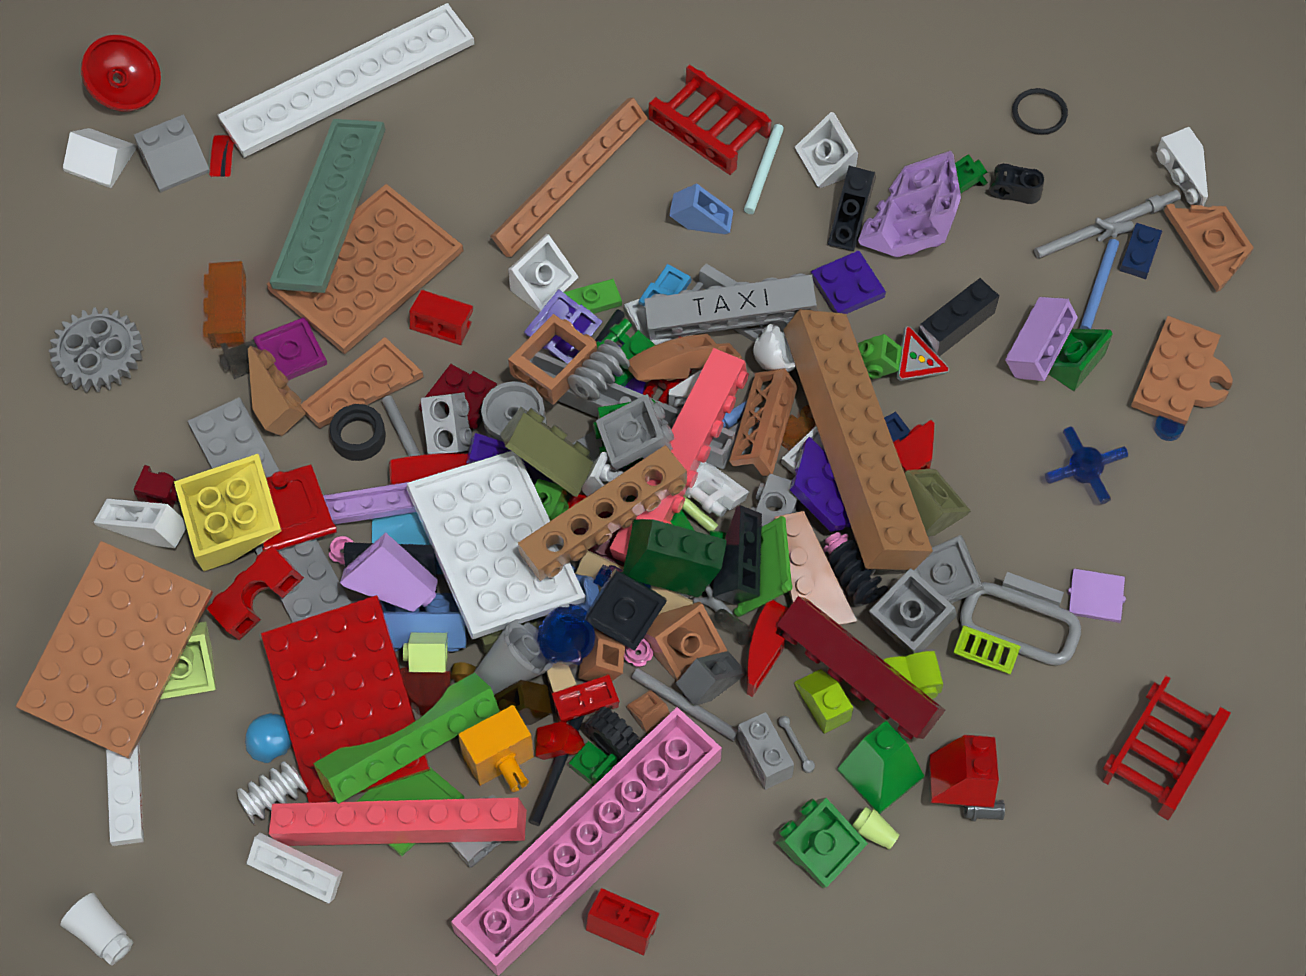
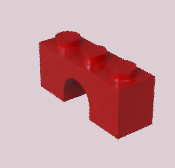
M270 546L257 556L256 561L246 571L239 573L235 577L234 582L224 592L217 594L206 609L229 634L240 640L261 620L253 610V600L260 591L271 589L281 598H284L304 577L283 554L273 546Z

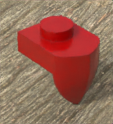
M563 721L537 728L536 757L542 760L566 754H577L585 745L580 733L573 726Z

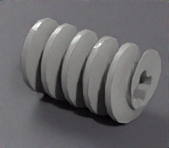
M606 339L604 344H601L597 351L590 355V359L585 360L582 367H578L574 374L570 375L567 379L573 392L583 399H588L590 396L598 400L600 398L598 390L606 392L608 389L606 383L613 384L615 382L613 375L620 377L623 374L620 367L623 369L630 367L625 353L615 342Z

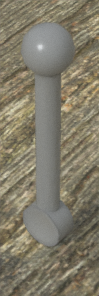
M781 716L778 723L781 727L785 728L803 762V771L806 773L813 772L815 764L812 760H808L790 727V719L787 716Z

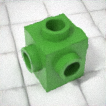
M882 334L858 343L869 378L878 379L899 371L902 347L887 335Z
M541 479L537 480L534 487L551 521L569 509L567 502L570 497L567 491L560 485Z

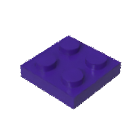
M859 250L811 271L813 282L833 313L848 314L885 298V289Z

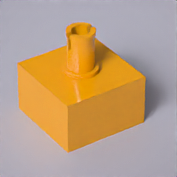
M514 705L458 734L462 756L479 786L500 775L504 776L511 792L519 791L518 783L522 789L528 785L529 781L519 765L534 758L532 736Z

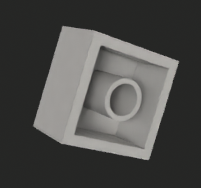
M911 568L869 611L872 620L909 654L923 652L957 616L955 607Z

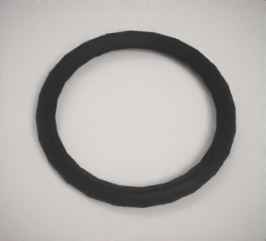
M1034 88L1022 92L1015 99L1012 106L1013 117L1017 124L1034 134L1056 132L1065 124L1068 117V109L1064 100L1053 91L1042 88ZM1031 94L1049 95L1060 104L1062 118L1058 124L1048 129L1030 127L1019 117L1018 105L1020 101Z

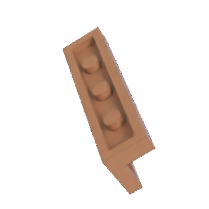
M785 368L755 373L729 460L733 466L754 464L762 476L773 474L798 387ZM772 381L769 386L761 391L763 382ZM766 400L765 405L755 413V407ZM759 422V427L748 435L749 429ZM752 444L751 454L742 455V452Z

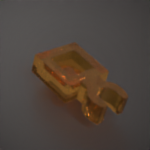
M809 405L802 408L798 419L792 414L789 416L781 443L788 451L799 443L811 429L816 427L814 418L807 417L811 412Z

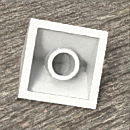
M830 112L795 146L796 151L819 188L844 180L848 166L856 167L858 152L833 112Z
M90 128L72 131L69 134L63 170L64 172L112 188L137 147L135 144Z
M545 234L508 269L510 291L538 312L544 308L558 289L564 292L579 278L549 234Z

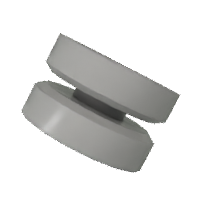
M515 381L502 383L491 389L484 398L481 408L486 436L503 442L500 433L520 407L527 411L533 408L545 418L542 422L547 425L543 399L537 390L526 383Z

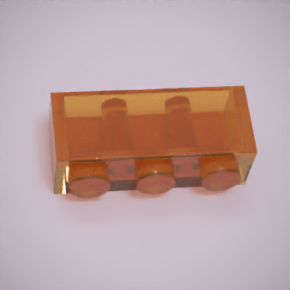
M243 262L209 263V274H204V287L208 291V297L203 300L204 312L208 314V321H203L204 337L209 338L212 349L246 347V273Z

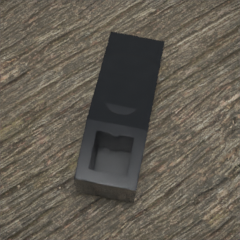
M848 166L828 245L850 251L855 250L874 187L875 172Z

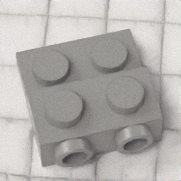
M648 394L596 420L611 465L615 470L641 457L645 459L665 445L670 451L673 450L670 441L675 439L669 425L667 423L663 425L662 419L666 418L665 411L659 402L654 403Z

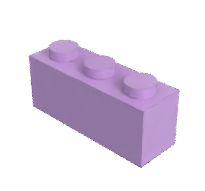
M1038 298L1005 360L1016 379L1045 381L1078 318L1069 299Z

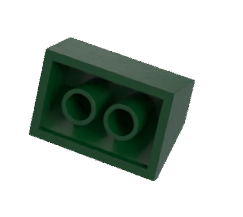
M634 519L623 573L642 584L699 598L721 570L727 540L654 519Z

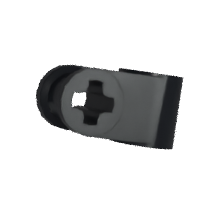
M1006 163L998 164L995 167L994 175L996 177L990 187L992 196L998 199L1013 200L1026 204H1034L1040 200L1044 185V175L1037 169H1028Z

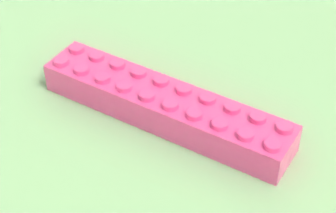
M676 707L451 921L454 933L499 976L721 761L722 747Z

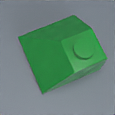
M887 721L867 735L837 769L868 805L879 814L925 777L908 743Z

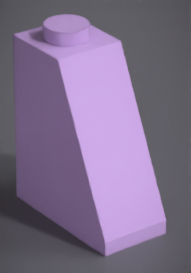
M384 533L344 569L340 583L346 588L371 597L377 595L379 600L414 612L421 605L425 607L432 602L436 596L435 590L438 580L392 537Z

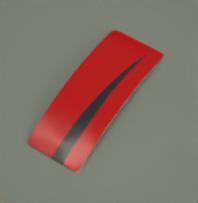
M215 135L213 137L210 160L211 177L231 176L234 142L229 135Z

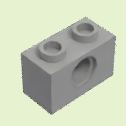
M769 474L766 484L760 483L756 495L759 503L757 508L752 507L751 509L762 513V527L772 522L775 516L796 512L800 500L790 491L792 480ZM774 506L779 508L780 510L770 511L767 508Z

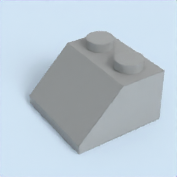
M184 114L134 134L140 155L160 193L210 172L197 139Z

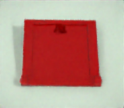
M311 464L287 472L278 471L266 478L282 531L263 543V551L267 550L270 546L280 550L325 535L337 533V527L332 521ZM287 485L284 489H276V487Z

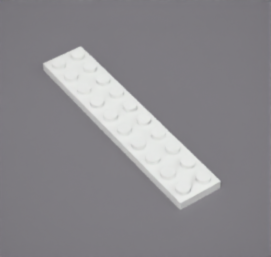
M446 3L218 114L219 122L245 158L474 45V37L449 4Z

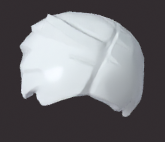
M769 324L755 341L753 348L755 360L762 369L767 371L785 368L787 372H790L796 365L785 334L780 331L778 326L773 327V324Z

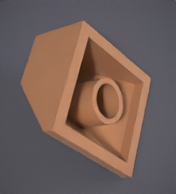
M701 602L662 612L657 616L644 636L655 658L676 682L696 658L727 651Z

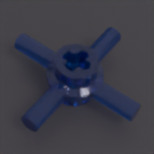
M1072 426L1067 427L1063 430V434L1074 454L1071 456L1068 466L1045 473L1047 483L1051 484L1073 476L1078 482L1090 483L1100 504L1109 502L1111 497L1100 476L1103 473L1104 465L1128 457L1126 447L1123 446L1101 454L1093 447H1083Z

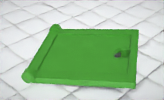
M783 516L764 525L761 529L760 597L739 603L738 607L734 609L737 617L755 610L791 591L793 588L786 518Z
M430 767V771L368 790L356 802L464 799V795ZM416 843L388 845L399 855L403 856Z

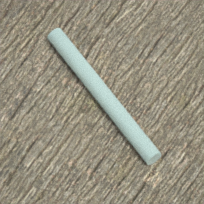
M780 124L773 126L744 207V211L747 214H754L784 130V127Z

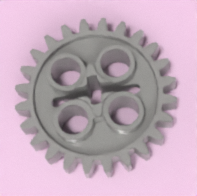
M95 307L90 315L85 310H82L81 318L71 315L73 321L71 324L63 321L64 331L55 330L58 339L50 340L53 348L49 349V353L52 357L50 361L53 368H55L57 376H62L65 384L71 382L74 389H77L82 384L85 392H88L91 386H94L96 391L99 392L101 385L104 384L110 390L111 382L115 381L121 385V376L131 377L129 368L138 369L135 360H142L140 353L144 349L141 342L142 338L135 323H130L127 315L121 318L118 310L110 315L108 308H105L102 314H99Z

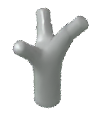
M1099 217L1095 219L1096 223L1106 229L1102 235L1097 237L1099 242L1110 236L1116 238L1117 234L1134 230L1132 221L1109 223Z
M711 582L705 589L707 597L694 598L693 603L701 602L709 606L725 622L733 613L720 599L713 597Z

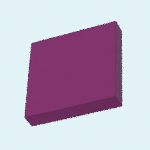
M303 317L253 337L257 349L269 351L276 360L275 366L288 380L327 365V360L307 320Z

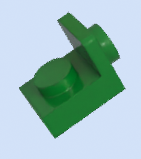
M968 154L955 163L960 193H963L979 181L983 186L988 183L983 176L988 172L979 159L974 162Z
M588 741L569 762V768L594 786L617 764V757L613 754L607 756Z

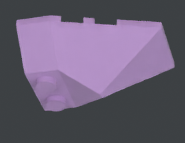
M952 151L907 165L902 169L889 188L890 196L885 202L881 200L876 206L879 210L873 219L868 218L864 223L858 240L860 245L894 257H901L907 254H915L929 247H938L945 243L961 199Z

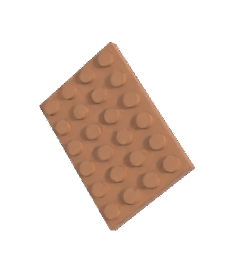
M385 184L356 208L325 293L272 289L270 282L267 283V287L278 299L301 318H305L309 325L341 352L346 354L463 252V245L390 186Z
M100 541L16 707L130 759L213 592Z

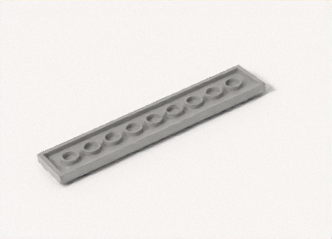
M240 397L188 420V424L211 469L259 454L266 478L279 471ZM287 485L276 487V489H284ZM317 539L278 550L304 577L284 598L279 596L292 623L351 604ZM263 543L254 548L257 556L263 551Z

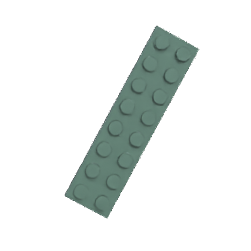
M333 119L270 279L272 289L325 293L385 133L384 122Z

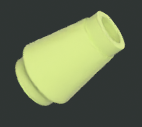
M865 806L852 824L862 837L886 847L888 850L891 849L900 836L874 808L871 811Z

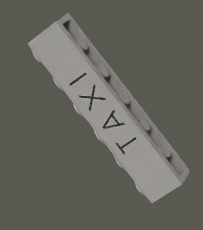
M802 273L794 274L790 278L784 279L772 277L756 283L738 282L734 286L728 287L711 286L701 291L683 290L673 295L655 294L651 298L644 299L648 332L651 340L789 321L799 309L817 311L812 274L805 275Z

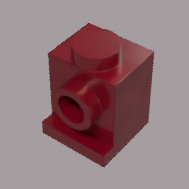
M144 465L133 489L138 501L168 504L171 508L174 507L175 502H179L174 484L175 478L165 472L153 473L150 466Z

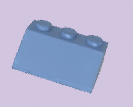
M436 593L435 598L430 604L425 607L421 605L414 612L380 600L395 651L403 648L404 643L409 642L411 632L447 633L448 651H458L461 648H466L468 629L452 593Z

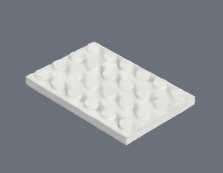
M506 452L407 483L409 496L429 542L434 549L436 558L472 640L503 630L515 619L520 620L518 623L521 624L584 603L585 594L570 562L564 565L563 569L552 578L546 577L540 581L520 555L518 542L550 522V519L521 457L514 452ZM554 544L548 549L557 552L563 547L560 544Z

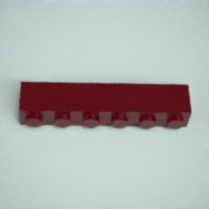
M798 596L778 622L777 626L784 630L782 636L794 645L800 643L807 649L804 654L817 664L822 661L829 667L827 671L829 675L841 683L843 680L848 682L852 686L850 691L862 701L868 699L876 706L873 710L886 720H889L891 717L899 724L897 727L898 731L911 740L913 737L924 739L946 711L808 599Z

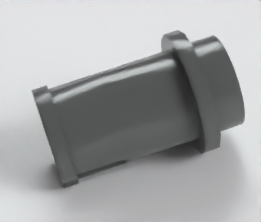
M995 800L994 808L964 805V816L974 822L977 818L1003 820L1005 816L1004 800Z

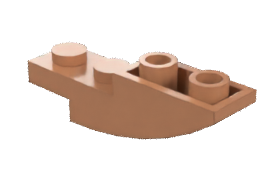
M708 334L691 335L663 342L637 354L628 360L630 363L628 370L637 380L649 382L653 379L674 381L676 379L688 378L690 368L694 370L703 369L713 348L742 359V356L730 343L716 344Z

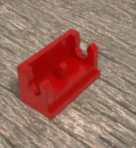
M421 290L409 310L410 329L462 345L472 324L469 318L472 315L473 306Z
M610 675L551 693L552 706L558 715L559 722L563 721L565 723L568 720L598 711L603 706L606 708L611 706L612 709L618 708L620 703Z
M601 888L588 913L586 931L644 956L650 937L654 935L660 913Z

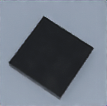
M615 568L583 617V620L635 651L666 604L667 599Z

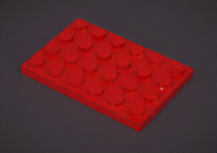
M377 595L261 633L300 774L309 791L306 793L309 803L336 802L323 787L313 763L340 748L370 743L390 736L416 721L382 605ZM426 754L357 794L430 771Z

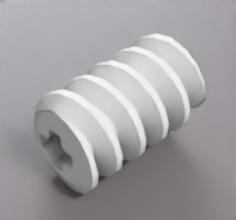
M283 761L280 763L282 773L274 768L270 769L271 780L261 775L259 776L260 786H257L252 781L248 783L249 793L242 788L237 790L238 799L254 825L253 815L256 814L262 820L265 819L264 809L267 807L272 811V804H275L276 801L287 803V794L296 800L298 798L297 788L302 789L305 793L309 792L294 766L291 767Z

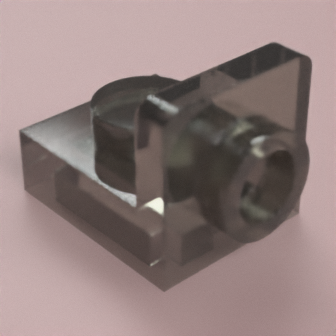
M254 339L231 349H228L226 342L220 344L223 354L219 355V359L224 371L230 369L234 379L249 374L248 348L252 346L258 349Z

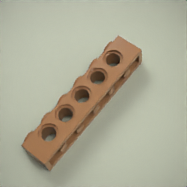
M666 445L518 542L520 555L540 581L546 577L552 578L563 569L564 565L572 560H580L586 555L588 549L596 544L601 545L608 541L613 532L621 527H629L633 524V520L637 519V516L645 511H653L661 504V500L670 494L674 496L680 493L687 484L686 469ZM651 479H657L661 481V483L656 486H651L647 484V482ZM627 495H633L637 498L633 502L623 500ZM604 511L612 513V516L606 519L600 518L598 515ZM577 528H585L588 530L583 535H576L573 533L574 530H576ZM560 544L563 546V548L557 552H553L548 549L551 545Z

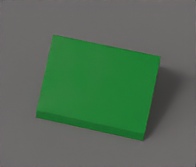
M1072 329L1048 375L1075 391L1105 356L1113 335L1110 329Z

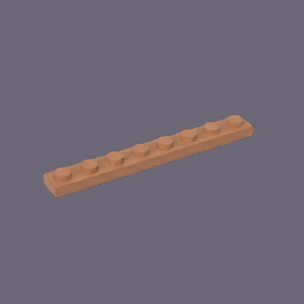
M627 98L490 236L506 257H512L648 119L634 98Z

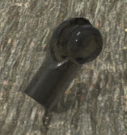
M719 609L715 613V621L735 635V641L738 644L748 645L751 642L753 630L750 625L734 617L725 609Z

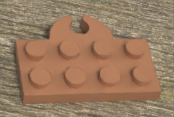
M1167 316L1131 407L1185 427L1193 406L1206 408L1222 403L1229 394L1225 389L1230 390L1233 379L1226 365L1213 357L1221 335ZM1210 383H1219L1224 389L1216 390L1211 387Z

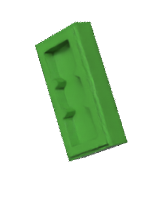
M614 278L563 292L577 304H582L593 314L622 306V299Z

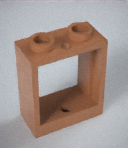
M553 314L508 359L510 374L520 382L535 388L541 397L554 405L570 389L568 377L573 375L578 367H582L583 362L590 359L589 357L593 352L597 351V343L588 334L583 335L577 331L568 320H562ZM557 335L580 352L555 378H552L531 363L530 360Z

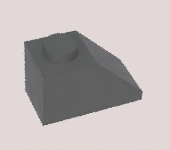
M729 651L696 658L676 684L689 702L699 705L715 699L743 678L747 672Z

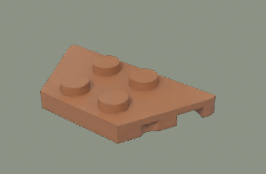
M1175 204L1166 205L1164 212L1216 292L1220 291L1251 255L1254 247L1226 206L1204 207L1202 205H1191L1190 209L1175 208Z

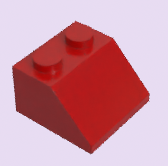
M963 735L930 755L931 803L994 808L999 782L995 737Z

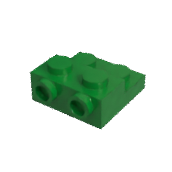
M812 798L800 808L799 811L803 815L796 822L790 820L779 830L778 833L782 837L776 843L796 865H802L822 888H827L868 843L827 798L817 799L816 801Z

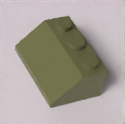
M520 407L500 433L505 447L577 497L594 463L589 456L591 451L578 441L572 444L565 439L568 434L558 426L553 425L550 428L542 421L545 418L533 408L527 411Z

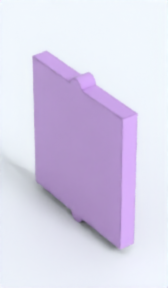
M1073 569L1071 588L1067 592L1070 595L1069 611L1075 614V616L1120 623L1122 605L1126 600V597L1123 596L1125 577Z

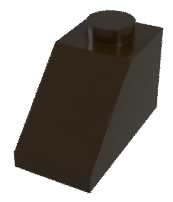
M520 680L494 695L499 711L514 705L526 726L532 725L552 714L548 686L544 684Z

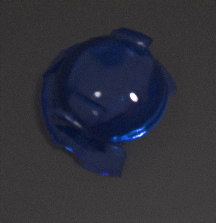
M569 604V607L559 606L546 616L542 625L539 626L537 642L539 643L541 653L548 661L553 664L580 665L583 659L592 652L595 646L596 635L592 624L585 620L587 614L585 609Z

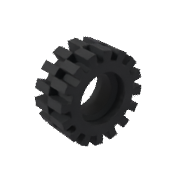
M603 706L585 723L584 728H586V733L590 735V739L596 742V746L599 749L601 748L607 756L610 754L615 755L618 763L641 741L637 739V734L632 732V727L628 726L623 718L620 719L615 711L612 712L610 708Z

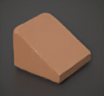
M652 690L626 706L647 734L670 714L667 704Z

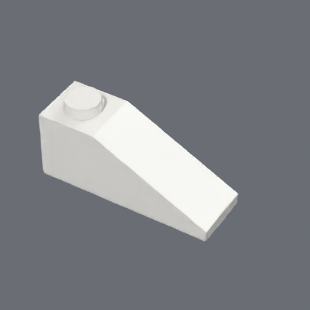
M106 499L94 521V524L98 527L153 546L176 548L187 528L185 520L168 504Z

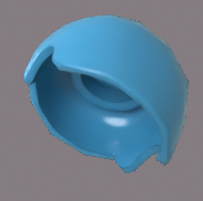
M269 713L261 715L251 722L245 736L246 751L253 759L270 763L274 758L286 755L292 742L285 717Z

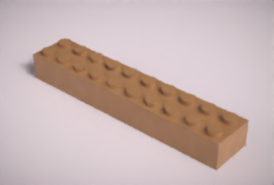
M799 309L783 331L866 569L909 570L911 568L915 570L933 550L847 315L844 313Z

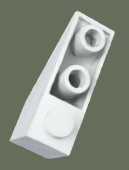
M1190 127L1162 137L1156 154L1159 162L1171 174L1173 182L1179 185L1184 192L1187 202L1190 205L1204 206L1208 197L1204 149Z

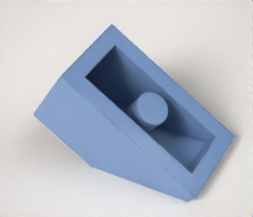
M696 183L673 194L669 216L689 230L728 234L731 229L733 210Z

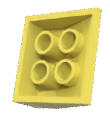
M259 454L174 481L194 557L203 571L233 562L282 531Z

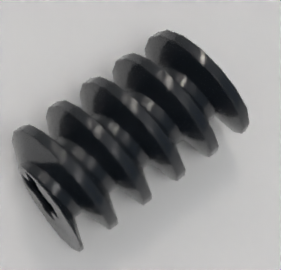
M848 540L838 546L827 560L836 578L840 579V585L846 588L847 595L853 597L852 602L854 605L864 606L881 598L887 592L888 587L887 585L877 587L882 578L880 576L871 578L876 570L864 568L863 559L858 560L861 556L859 548L851 550L856 545V541Z

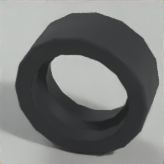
M352 404L343 407L335 413L330 422L329 432L334 449L348 460L363 461L372 458L380 452L385 444L386 432L382 417L370 406ZM355 421H366L371 423L375 429L373 437L361 444H349L343 441L341 431L346 425Z

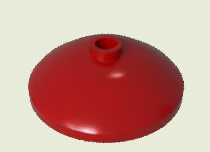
M124 35L104 36L94 41L83 55L81 62L82 80L88 92L102 105L117 111H135L145 107L156 96L161 83V72L158 62L152 52L136 39ZM113 77H117L120 83H116Z

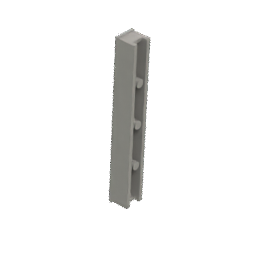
M537 352L530 360L531 363L552 378H555L567 366V363ZM606 383L608 389L606 392L598 390L600 393L598 400L590 396L588 399H583L570 388L558 401L598 417V407L632 402L644 395L616 383ZM653 399L655 402H659L665 411L666 418L662 419L663 425L667 423L672 429L681 410ZM722 428L719 437H713L709 445L711 451L706 460L707 463L721 469L725 468L734 447L735 432Z

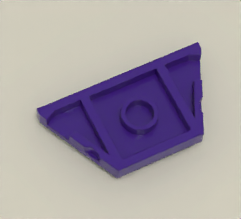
M808 437L802 444V455L797 462L796 476L792 479L790 491L830 532L843 530L845 527L852 528L826 452L811 437Z

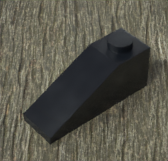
M741 505L736 507L725 537L727 542L722 567L714 578V598L736 605L760 597L762 513Z

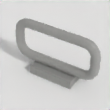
M1007 572L1002 586L983 582L984 590L965 598L960 613L962 627L965 625L1021 646L1018 654L1049 665L1065 664L1075 653L1081 636V625L1075 614L1059 607L1064 592ZM982 594H990L1066 622L1069 626V634L1063 650L1057 654L1050 653L975 625L972 621V614L978 598Z

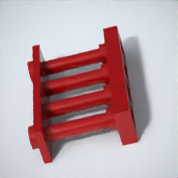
M690 64L686 67V85L668 103L661 101L657 97L649 102L650 121L729 175L737 169V151L756 132L766 139L771 134L772 120L767 114L758 111L709 78L705 72L697 70ZM694 91L706 97L689 116H683L676 111ZM714 105L727 112L709 130H704L696 125ZM736 118L747 125L729 145L716 138Z
M1165 676L1160 685L1154 682L1146 698L1151 701L1118 756L1111 754L1103 770L1108 773L1103 782L1108 785L1115 773L1157 797L1159 799L1157 802L1163 804L1158 815L1169 821L1231 712L1220 707L1215 716L1210 713L1208 716L1165 692L1164 690L1171 679ZM1157 702L1164 704L1200 725V729L1205 732L1201 740L1196 737L1193 740L1150 715ZM1145 725L1187 750L1186 753L1191 756L1187 764L1182 761L1179 764L1136 739L1142 727ZM1129 749L1172 773V777L1177 780L1173 788L1169 786L1164 788L1123 764L1122 761Z

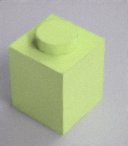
M411 632L409 642L403 644V661H409V672H446L448 663L447 633Z

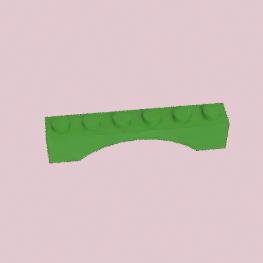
M474 672L448 687L442 698L432 709L406 728L370 743L340 748L313 764L323 787L339 804L458 736L462 731L500 711L491 687Z

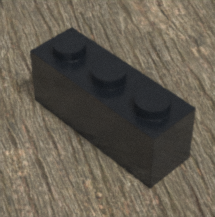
M979 278L923 321L919 326L918 335L940 357L995 314L1000 295Z

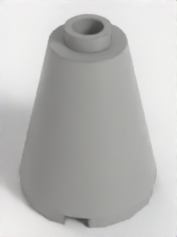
M518 619L510 622L474 671L491 687L494 695L520 680H531L552 668L554 656L549 657L547 651L551 646L544 635L532 624L526 622L522 625L518 623L520 621Z

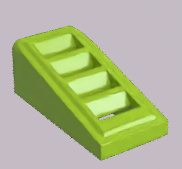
M963 625L953 653L1011 674L1021 646ZM972 634L976 637L969 653L964 650L969 636ZM983 638L987 640L982 657H980L976 653ZM994 642L999 644L994 660L991 661L987 658ZM1004 647L1010 648L1005 665L999 664Z

